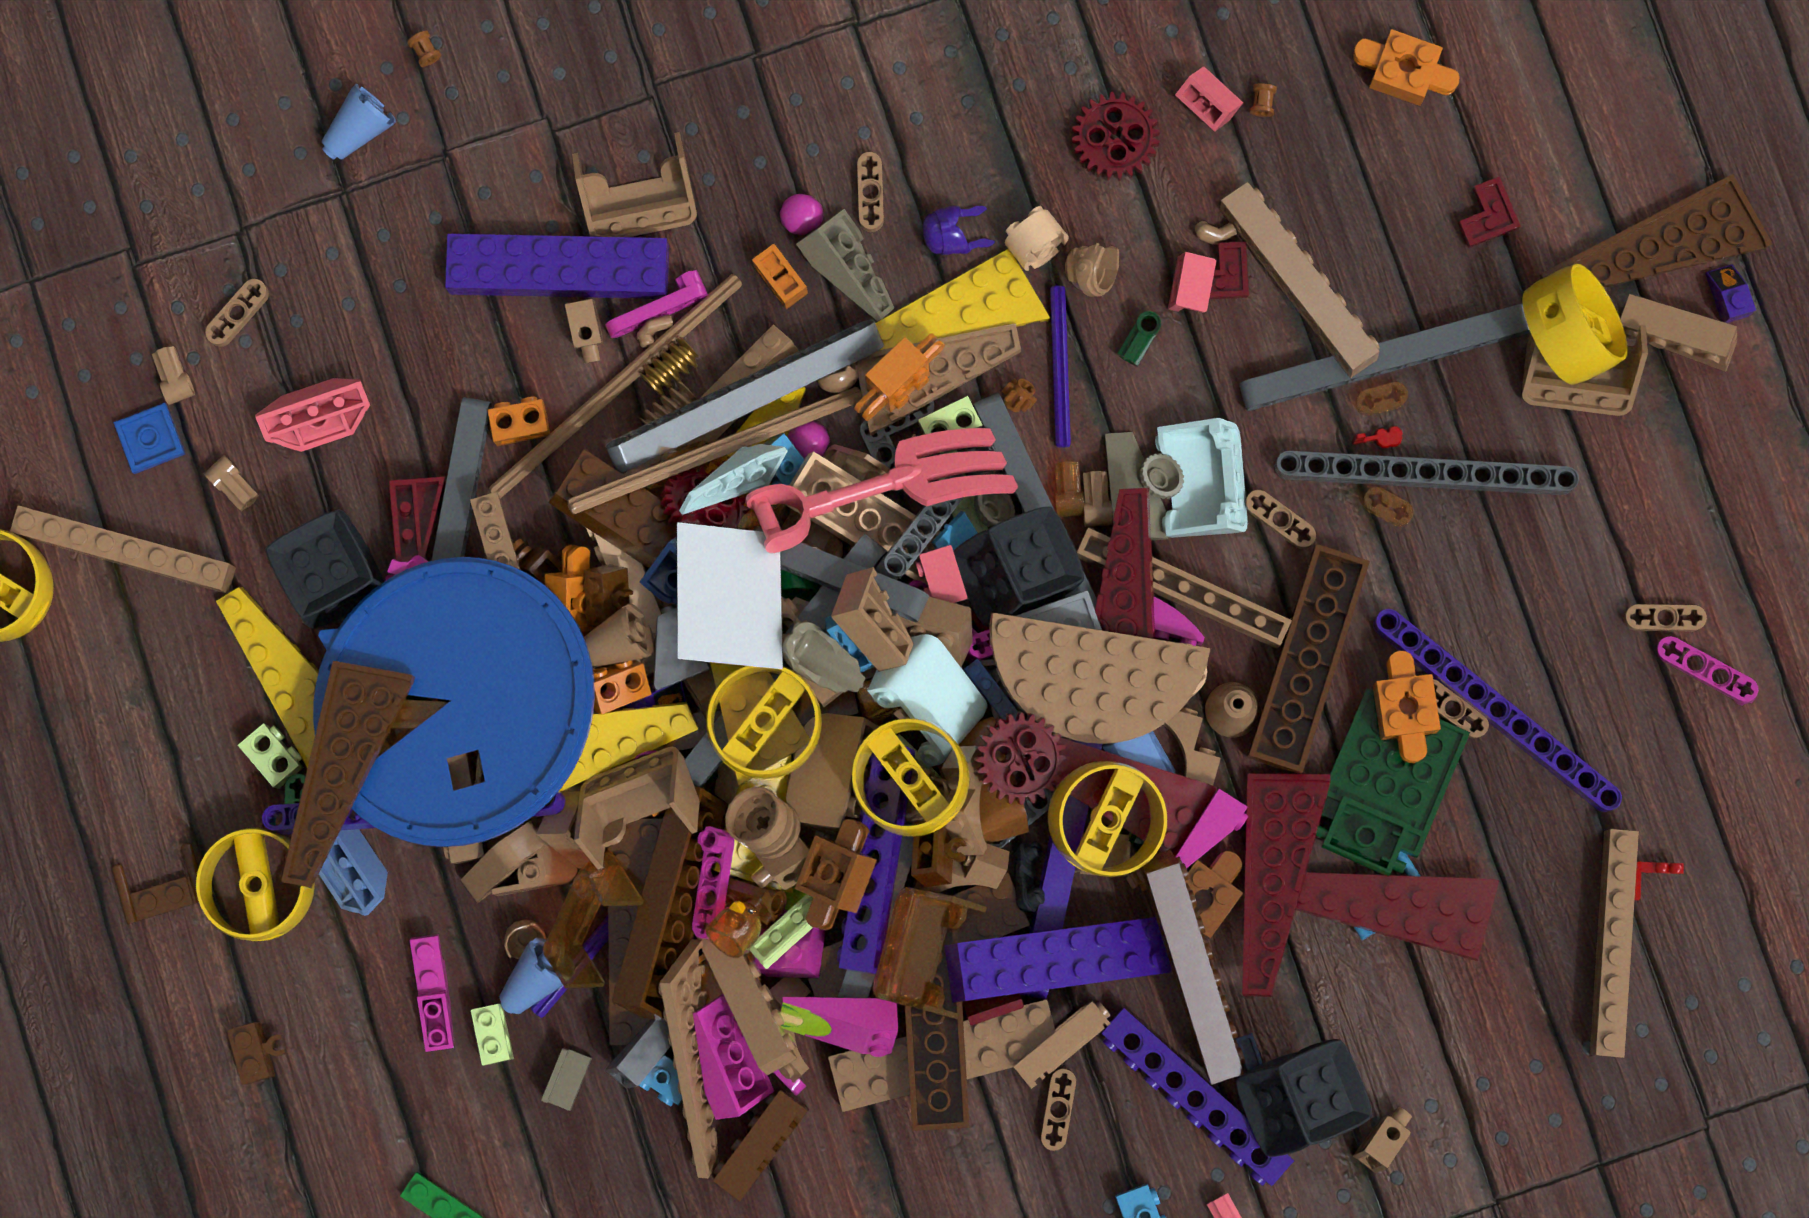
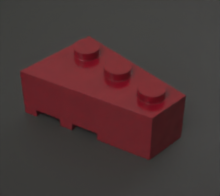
M445 477L389 481L395 560L406 562L410 561L415 555L426 558Z

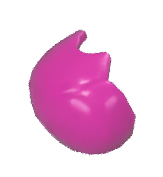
M795 194L787 198L780 210L782 225L790 233L807 235L821 226L824 217L822 205L813 196L806 194Z
M811 421L791 429L787 437L804 459L811 452L823 456L830 443L826 427L818 421Z

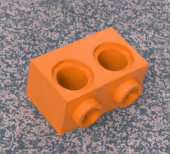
M772 244L752 259L754 268L785 309H788L808 294L807 286L775 244Z
M527 397L521 399L519 404L510 405V402L495 404L493 409H488L493 442L496 446L547 437L550 434L546 407L542 399L537 400V397ZM529 412H538L539 419L535 423L530 424L525 421L526 415ZM511 417L512 424L506 429L499 428L501 418Z
M632 660L615 663L616 665L608 668L600 667L594 669L595 701L593 711L602 715L652 695L643 663ZM631 673L630 682L625 684L626 677ZM606 683L607 688L605 692L600 694L602 685Z

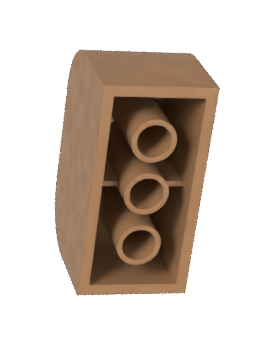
M825 713L821 714V733L815 750L808 760L798 769L791 772L788 777L786 803L795 809L800 822L817 831L837 837L844 820L852 819L861 822V807L855 797L852 785V768L859 747L868 735L880 726L864 717ZM815 717L810 719L803 727L810 739L814 731ZM808 744L793 753L794 760L801 755ZM869 760L864 771V792L866 779L870 777L871 772Z

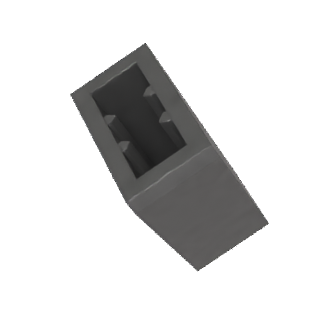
M676 604L661 609L662 615L657 617L654 666L655 691L709 670L708 664L705 661L678 659V607Z
M651 1019L607 1066L605 1071L625 1088L638 1087L671 1046L668 1040V1023Z

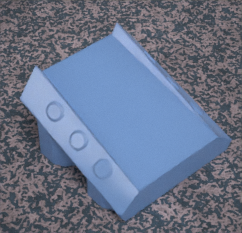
M1153 731L1129 741L1106 743L1103 745L1106 752L1175 773L1173 765Z

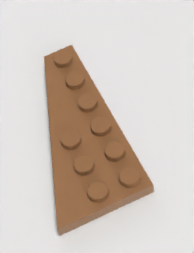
M1016 323L938 338L935 343L940 340L945 346L929 363L930 376H928V383L919 391L915 389L909 395V401L901 409L895 408L890 413L883 407L875 416L867 421L870 436L1019 354L1021 346ZM920 342L913 343V345L916 347ZM893 348L879 350L856 361L862 398L869 392L867 390L865 374Z

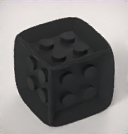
M1049 506L1037 508L1004 520L990 529L972 536L953 551L968 601L975 615L985 627L990 626L991 613L1010 616L1020 615L1063 597L1080 586L1084 581L1083 568L1069 534L1058 514Z
M340 509L320 515L280 536L265 548L270 565L289 602L301 617L302 622L312 629L328 625L347 616L366 595L384 582L382 574L362 536L352 524L350 517Z
M1340 1039L1322 1041L1307 1046L1298 1052L1280 1056L1246 1071L1236 1079L1239 1098L1252 1132L1262 1151L1269 1157L1294 1153L1310 1145L1328 1141L1361 1126L1372 1117L1369 1097L1357 1066L1347 1046Z

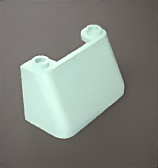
M1221 418L1157 427L1158 435L1155 442L1158 451L1176 460L1184 475L1183 488L1180 489L1181 491L1177 495L1171 497L1172 510L1167 511L1162 519V527L1166 536L1174 538L1245 532L1247 529V508L1241 438L1237 425Z
M928 634L910 637L914 644L907 664L880 672L876 670L867 691L884 708L901 706L910 719L925 720L941 727L959 745L984 716L987 702L938 638ZM920 730L928 742L922 743L919 747V757L927 767L942 764L949 756L952 746L940 736Z

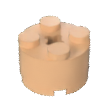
M1038 206L1021 223L1019 221L1014 222L1007 228L1006 233L1008 237L1005 240V245L1026 271H1029L1030 265L1036 269L1051 260L1059 252L1056 247L1061 242L1065 246L1069 237L1051 213Z

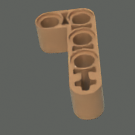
M531 821L494 845L461 879V882L477 903L492 893L491 889L498 888L523 862L547 845L544 840L536 835L538 830Z

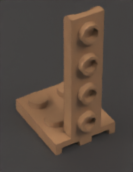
M498 492L470 499L487 560L507 564L520 570Z

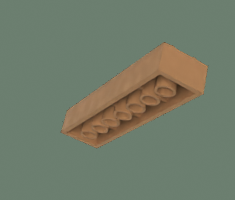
M1047 999L1024 1005L1022 1009L975 1025H970L969 1020L963 1021L967 1079L1012 1068L1055 1033ZM907 1036L895 1039L892 1053L882 1057H874L871 1054H861L855 1051H848L828 1057L842 1112L910 1095Z

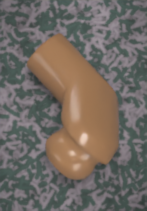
M1201 221L1195 226L1197 237L1212 245H1217L1237 234L1231 222L1220 228L1209 225L1205 221Z
M669 314L649 319L642 326L636 336L641 347L647 348L654 343L652 335L655 332L673 326V321Z

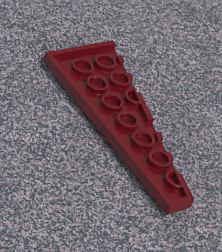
M1149 488L1119 489L1113 518L1114 524L1111 539L1108 543V554L1105 568H1103V579L1095 611L1102 631L1155 639Z
M1029 731L1024 732L1020 736V744L1022 746H1027L1032 740ZM1009 736L1007 741L1019 758L1016 762L1028 769L1023 761V757L1026 755L1017 751L1011 736ZM1060 738L1056 742L1057 744L1066 745V748L1059 751V754L1067 757L1066 760L1059 763L1060 766L1066 768V771H1057L1056 774L1061 780L1075 769L1098 761L1126 764L1144 773L1158 788L1167 811V829L1159 851L1171 850L1174 856L1180 851L1217 789L1213 785L1068 739ZM1005 746L997 749L1007 756L1008 751ZM1039 756L1035 759V770L1044 768L1046 764L1044 756ZM1104 769L1088 775L1074 787L1070 795L1094 809L1098 806L1115 769ZM1053 780L1051 784L1057 787L1060 782ZM1141 787L1122 828L1145 841L1150 828L1151 811L1148 798ZM1106 811L1103 816L1113 821L1112 813Z
M1248 774L1247 776L1248 818L1246 819L1243 996L1272 997L1331 783L1330 774Z
M1306 872L1296 910L1478 961L1499 880L1394 875L1388 877L1386 875Z

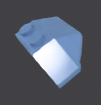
M359 829L341 830L319 872L320 877L341 909L365 916L369 915L384 899L387 870Z

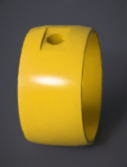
M1574 264L1562 268L1535 282L1524 291L1522 298L1523 310L1531 335L1548 365L1566 383L1573 385L1587 381L1615 367L1627 357V339L1615 306L1598 279L1583 265Z
M0 529V540L17 542L25 549L31 558L36 576L33 594L5 575L0 574V607L18 618L12 624L0 629V642L24 636L43 620L53 598V577L44 556L33 544L14 533Z
M743 666L733 671L718 684L707 707L706 728L713 749L727 766L750 778L773 779L795 771L808 760L820 738L822 718L817 697L805 679L783 666V669ZM762 672L780 674L727 745L721 750L715 736L714 716L724 692L733 683L751 674ZM806 692L815 711L814 731L806 749L794 761L778 769L759 771L746 768L769 737L777 730L779 724L802 694ZM763 713L772 717L771 725L765 729L759 728L756 725L757 717Z
M909 718L886 723L868 735L856 753L852 768V785L855 797L865 814L877 825L891 833L902 836H922L941 829L958 814L968 794L969 768L962 749L950 734L931 722ZM908 730L927 731L940 736L952 746L959 764V782L950 804L897 737V733ZM872 753L875 754L926 821L925 823L914 826H900L888 823L875 815L867 802L863 784L865 767ZM908 771H917V781L910 785L905 784V774Z
M1098 761L1075 769L1060 782L1050 800L1048 826L1057 850L1069 863L1080 870L1094 875L1115 877L1129 874L1141 868L1155 856L1165 837L1167 811L1158 788L1144 773L1126 764ZM1104 769H1115L1098 806L1091 812V821L1074 854L1066 841L1063 831V811L1067 798L1074 787L1088 775ZM1142 787L1148 798L1151 811V822L1147 838L1137 853L1130 859L1119 865L1103 868ZM1106 811H1110L1113 815V821L1109 826H1104L1101 821L1102 815Z
M246 828L234 831L218 840L207 851L200 863L196 878L199 904L209 921L220 931L231 937L249 941H266L280 937L292 930L303 919L312 903L315 882L312 888L301 886L294 909L282 923H279L264 836H271L277 839L288 849L291 839L272 830ZM234 844L241 878L239 888L244 895L250 934L242 933L231 927L219 914L212 896V878L216 865L223 854ZM255 877H259L262 882L261 889L257 892H253L250 888V882Z

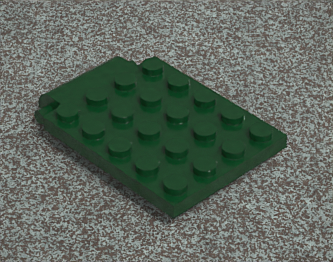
M1367 688L1330 773L1331 783L1321 817L1331 821L1328 829L1320 825L1318 826L1316 836L1324 839L1321 848L1388 877L1392 869L1403 873L1407 863L1398 860L1397 857L1400 852H1403L1416 859L1418 858L1470 732L1439 719L1441 730L1435 734L1425 735L1427 745L1426 756L1419 762L1408 763L1400 756L1398 738L1380 739L1374 691Z

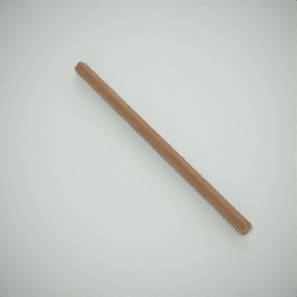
M734 274L726 278L708 296L701 300L489 487L490 492H498L499 497L502 498L640 376V373L643 374L645 372V365L652 366L653 358L660 359L661 351L668 352L670 350L669 344H677L679 336L685 337L742 286L740 279Z
M859 387L850 388L844 392L832 395L576 495L567 500L568 508L572 514L580 513L735 452L744 446L748 447L850 407L862 399V392Z

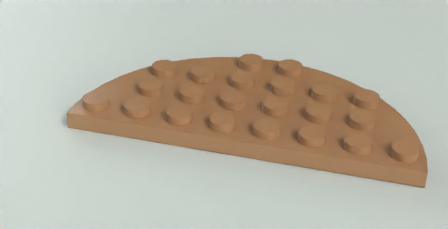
M991 613L990 645L997 666L996 670L1010 697L1027 716L1029 713L1035 714V721L1040 717L1044 718V727L1049 724L1054 725L1052 733H1059L1062 737L1079 742L1106 744L1129 741L1150 733L1168 722L1183 708L1195 692L1203 677L1210 653V648L998 613Z

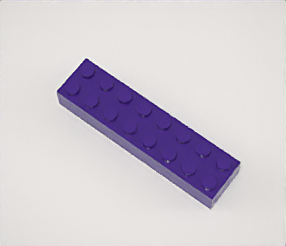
M486 234L447 235L445 288L450 295L660 299L668 295L669 243L667 238Z
M1156 917L969 941L944 946L952 1003L1172 972Z

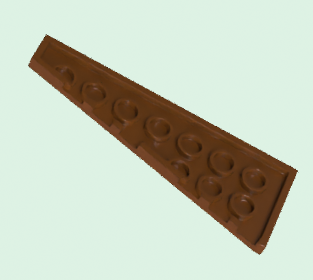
M1731 174L1541 273L1539 277L1543 279L1562 268L1581 264L1592 272L1604 288L1766 249L1773 243L1734 174Z
M338 661L332 662L281 882L312 888L414 683L415 677L413 675Z

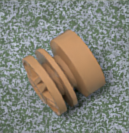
M762 787L748 788L736 795L729 804L725 816L726 828L730 836L761 858L773 859L781 857L791 850L800 833V818L795 809L768 789Z

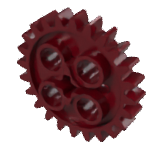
M1111 92L1109 100H1106L1100 94L1098 104L1091 99L1089 101L1091 109L1082 107L1081 113L1084 117L1076 116L1075 122L1080 126L1072 127V132L1077 134V136L1072 137V143L1079 144V146L1074 148V154H1083L1079 159V163L1088 161L1087 171L1089 172L1095 167L1097 169L1096 177L1105 172L1108 181L1111 179L1112 174H1116L1118 181H1121L1122 173H1126L1131 179L1133 169L1141 174L1143 170L1141 164L1150 166L1151 161L1147 156H1156L1157 152L1152 147H1158L1160 141L1153 137L1159 136L1160 130L1152 128L1157 125L1158 120H1149L1153 110L1150 109L1144 112L1145 102L1142 101L1138 105L1134 104V95L1127 101L1125 100L1124 92H1122L1119 99H1116L1114 93ZM1117 113L1120 115L1121 120L1112 123L1107 119V115ZM1101 121L1106 128L1098 125L1096 122ZM1130 130H1138L1141 132L1142 137L1138 140H1133L1128 136V132ZM1099 133L1103 136L1104 140L1101 143H1094L1090 140L1089 136ZM1117 133H1120V134H1121L1120 139H1119V138H1116V139H1114V140L1111 139V134H1113V135H1116ZM1127 146L1134 148L1135 151L1131 152ZM1114 150H1120L1124 153L1125 158L1115 160L1111 157L1110 153Z
M701 467L698 472L695 468L671 476V478H668L660 494L663 497L660 505L665 506L663 514L671 515L668 521L671 524L679 522L744 530L749 520V516L746 515L749 508L743 506L745 498L737 496L682 515L679 510L688 493L714 472L712 469L708 474L705 472L704 467Z
M1022 712L1017 713L1016 720H1014L1011 714L1007 713L1005 723L1001 719L996 718L998 727L994 728L987 725L986 727L990 735H980L979 737L985 743L984 745L975 746L976 749L982 752L981 756L974 757L975 761L982 763V766L975 770L977 773H985L980 782L982 784L990 782L987 791L992 793L998 789L996 798L1001 800L1006 795V801L1009 804L1013 803L1015 797H1017V802L1020 805L1024 804L1025 797L1031 803H1035L1036 794L1045 799L1044 789L1047 788L1054 791L1055 789L1051 782L1053 780L1057 782L1062 781L1056 775L1057 771H1066V768L1059 765L1060 761L1067 759L1066 756L1059 754V751L1066 748V745L1056 743L1061 738V734H1051L1055 726L1049 724L1044 727L1045 719L1042 717L1035 722V714L1029 713L1026 720ZM1029 731L1032 740L1027 746H1022L1020 744V736L1024 732ZM1009 736H1011L1017 751L1026 755L1023 757V761L1032 772L1033 780L1029 779L1025 767L1015 762L1019 758L1007 741ZM1005 746L1008 751L1007 756L1004 760L998 761L995 757L996 750L999 747ZM1039 756H1044L1046 760L1044 768L1035 770V759ZM1014 771H1020L1022 775L1021 781L1016 785H1011L1009 781L1010 775Z

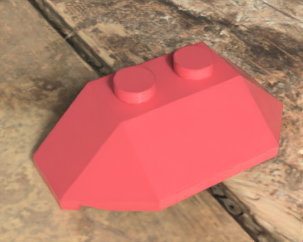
M333 378L280 396L258 412L255 418L265 441L274 442L283 447L302 452L354 434L370 403L360 379Z

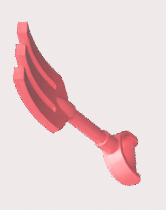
M967 428L934 432L899 441L895 452V468L890 469L886 474L830 492L825 490L806 497L793 486L784 484L768 485L750 492L746 496L745 502L748 508L755 511L766 537L764 541L766 551L777 553L790 549L805 539L811 526V518L832 512L834 508L889 490L897 491L903 489L918 503L930 506L968 496L1000 493L1013 494L1018 485L1013 475L994 474L963 476L935 481L969 472L1002 470L1007 464L1002 452L995 451L956 452L925 457L956 449L991 447L996 441L990 428ZM771 505H791L800 511L802 517L794 526L782 531Z

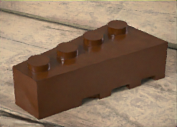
M781 1089L778 1093L774 1090L764 1103L767 1108L760 1116L757 1113L747 1127L751 1130L746 1137L742 1138L739 1136L730 1148L734 1153L729 1160L722 1159L713 1171L717 1175L713 1181L738 1201L744 1198L810 1110L784 1089Z

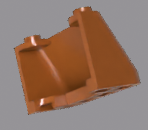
M994 716L979 721L961 741L959 746L984 745L985 742L979 736L989 735L990 732L986 726L993 727L996 720ZM996 750V759L998 761L1004 760L1006 755ZM945 761L940 765L932 766V768H938L942 779H946L941 769ZM1012 773L1009 781L1011 785H1016L1017 783ZM990 782L982 784L979 810L985 843L991 844L1029 832L1024 804H1018L1017 797H1015L1012 804H1009L1006 801V795L999 800L996 798L998 789L990 793L987 791Z

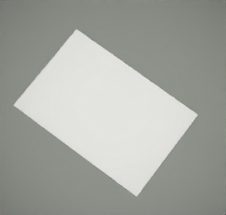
M677 522L678 659L783 669L780 552L769 553L766 551L764 532Z

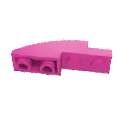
M1154 597L1155 638L1168 641L1169 637L1179 639V643H1187L1193 646L1203 644L1205 637L1190 620L1172 606Z
M439 934L411 938L410 945L418 989L417 1001L425 1051L454 1048L448 980Z

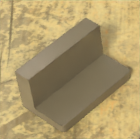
M562 1048L541 1101L571 1111L592 1058L571 1049Z

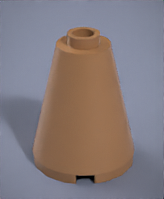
M630 603L621 607L584 636L591 657L592 667L647 658L655 651V640L649 625L644 627L641 618L645 616L637 606Z
M1237 682L1224 683L1216 687L1208 696L1205 705L1206 720L1218 734L1230 738L1241 737L1249 733L1257 725L1261 712L1260 702L1256 694L1248 686ZM1233 702L1237 703L1240 709L1234 708Z

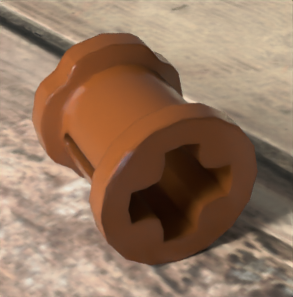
M428 31L415 34L407 42L409 47L413 48L419 57L418 63L421 67L435 63L442 56L440 51L435 50L431 43Z
M1263 83L1254 84V103L1250 108V114L1259 117H1271L1274 115L1272 105L1273 96L1277 91L1276 86Z

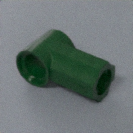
M1152 311L1141 313L1117 355L1126 362L1138 367L1160 330V317ZM1144 319H1152L1156 324V328L1151 332L1144 331L1141 327V322Z

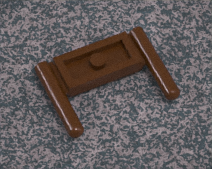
M187 842L181 846L189 874L188 877L130 894L123 866L115 864L112 867L127 924L199 903L196 891V878L199 867L191 843Z

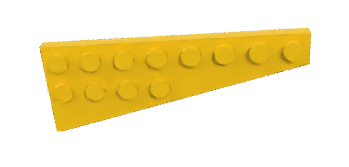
M238 587L216 602L308 768L315 739L313 702L319 670L302 655L301 650L295 644L290 642L282 633V629L267 617L263 609L243 587ZM383 743L376 759L390 749V747Z

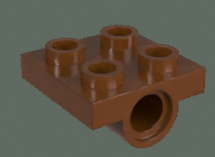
M733 877L732 879L729 878L725 902L729 907L736 901L744 903L746 909L742 914L731 910L733 917L742 923L751 922L767 930L782 917L787 897L786 893L782 890L769 886L760 888L755 882ZM748 909H752L754 913L750 914Z

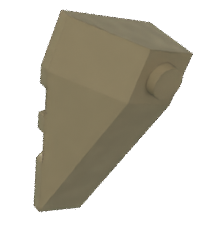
M843 209L796 245L813 268L875 320L879 321L891 312L894 306L882 279L875 276L871 267L874 261L871 254L866 255L861 241L864 238L846 210Z
M1133 432L1105 434L1109 496L1112 505L1113 524L1119 489L1144 488L1139 476V470L1144 458ZM1149 493L1151 540H1166L1168 537L1162 527V519L1166 515L1165 507L1161 498L1152 496Z

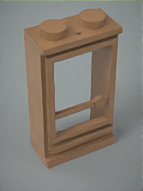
M1092 1001L1087 1002L1055 1029V1033L1013 1067L1032 1089L1037 1085L1035 1083L1036 1079L1040 1077L1043 1080L1045 1072L1048 1074L1053 1072L1105 1029L1103 1024L1105 1026L1110 1025V1022L1107 1020L1110 1016L1109 1012L1100 1002L1096 1004Z

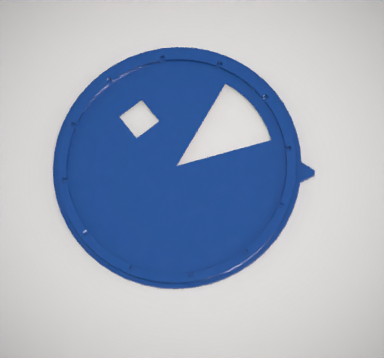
M470 557L445 558L422 563L394 575L380 586L374 588L353 608L338 629L320 630L318 634L326 648V653L322 660L315 686L313 702L315 735L333 661L410 674L415 679L408 695L452 700L375 760L352 806V809L361 818L393 837L425 846L453 847L479 843L500 836L533 817L549 803L567 781L583 752L593 719L595 701L593 667L586 641L572 614L561 600L544 584L513 566L493 560ZM479 750L485 782L453 791L447 758Z

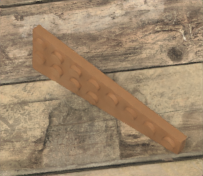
M692 939L675 963L672 964L663 979L660 980L659 994L663 998L664 1019L667 1021L669 1028L668 1040L669 1044L672 1045L674 1054L673 1066L677 1070L679 1079L678 1091L682 1094L683 1116L686 1118L688 1125L687 1137L688 1141L691 1142L693 1151L692 1163L696 1166L698 1178H709L719 1161L717 1133L715 1128L711 1127L714 1114L705 1095L693 1013L705 1006L707 1000L706 991H701V974L705 973V965L699 964L698 953L703 947L702 940Z

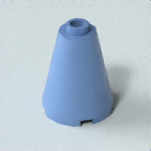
M355 84L322 139L324 144L322 149L330 158L335 160L338 157L342 160L393 126L396 119L391 112L386 116L383 112L384 105L362 86L359 89L358 84Z
M535 938L526 945L499 996L501 1006L506 1012L511 1014L522 1013L568 983L574 976V968L567 956L562 959L556 953L559 950L556 945L542 938Z

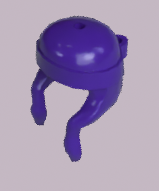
M953 205L940 208L927 215L923 221V236L928 249L935 254L950 255L955 253L967 254L977 247L986 248L992 246L995 241L985 238L968 243L962 230L956 226L959 217L978 216L986 211L987 208L985 206H975L971 209H960L959 206Z

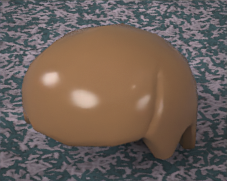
M856 362L818 379V385L823 390L832 393L848 390L855 385L858 379Z
M528 919L514 922L507 928L504 937V947L508 957L519 960L526 945L531 940L533 941L535 938L547 940L543 927L537 922Z

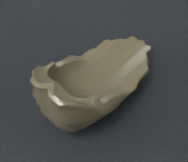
M797 622L782 644V657L796 673L818 686L827 688L834 693L847 692V690L858 692L863 687L865 677L860 672L859 661L852 657L846 649L842 648L835 639L829 637L820 627L812 622Z

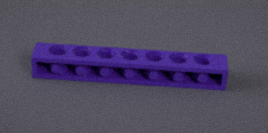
M905 746L915 759L916 750ZM872 753L869 758L871 766L870 777L865 782L867 802L875 815L880 819L894 825L904 826L908 797L892 777L885 781L884 773L886 769L875 754ZM913 770L905 774V784H911ZM887 795L889 799L888 804L885 808L881 809L879 805L880 800L883 796ZM861 808L860 820L869 829L861 853L871 857L874 852H879V860L875 864L869 881L874 880L875 887L870 893H867L865 890L857 913L848 911L847 918L843 920L842 933L844 934L843 945L839 947L837 960L841 969L880 975L902 835H897L884 829L883 833L876 837L875 829L878 825ZM865 908H869L870 917L863 922L861 914ZM861 936H864L866 944L859 950L857 948V941Z
M1122 1008L1112 1019L1110 1025L1106 1026L1101 1032L1105 1037L1102 1042L1111 1051L1120 1050L1126 1056L1123 1061L1131 1069L1136 1071L1140 1068L1147 1075L1144 1080L1155 1090L1161 1087L1168 1094L1165 1099L1177 1110L1182 1106L1189 1113L1186 1118L1198 1129L1203 1125L1211 1133L1207 1137L1219 1148L1224 1144L1232 1152L1228 1156L1240 1167L1244 1163L1253 1170L1250 1176L1263 1186L1267 1183L1273 1186L1294 1162L1287 1154L1277 1157L1266 1155L1263 1163L1255 1164L1251 1159V1154L1254 1149L1260 1148L1256 1141L1248 1119L1125 1008ZM1133 1033L1139 1038V1045L1136 1049L1129 1050L1124 1046V1038L1127 1034ZM1151 1052L1158 1054L1160 1057V1064L1155 1069H1150L1145 1064V1057ZM1172 1071L1178 1072L1181 1076V1083L1176 1088H1171L1166 1083V1077ZM1194 1090L1199 1091L1202 1095V1102L1197 1107L1190 1106L1187 1101L1188 1094ZM1213 1110H1220L1224 1116L1223 1122L1218 1126L1211 1125L1208 1119L1210 1112ZM1234 1129H1241L1245 1135L1244 1141L1239 1145H1234L1230 1141V1134Z

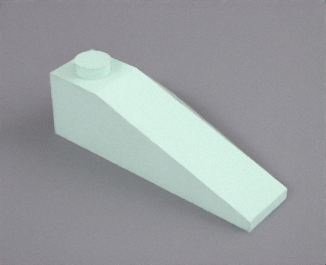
M765 444L740 448L688 493L679 511L683 515L768 486L788 452L787 449L782 446Z

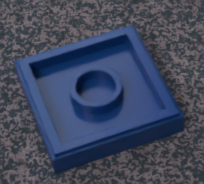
M166 403L114 422L133 474L185 455Z

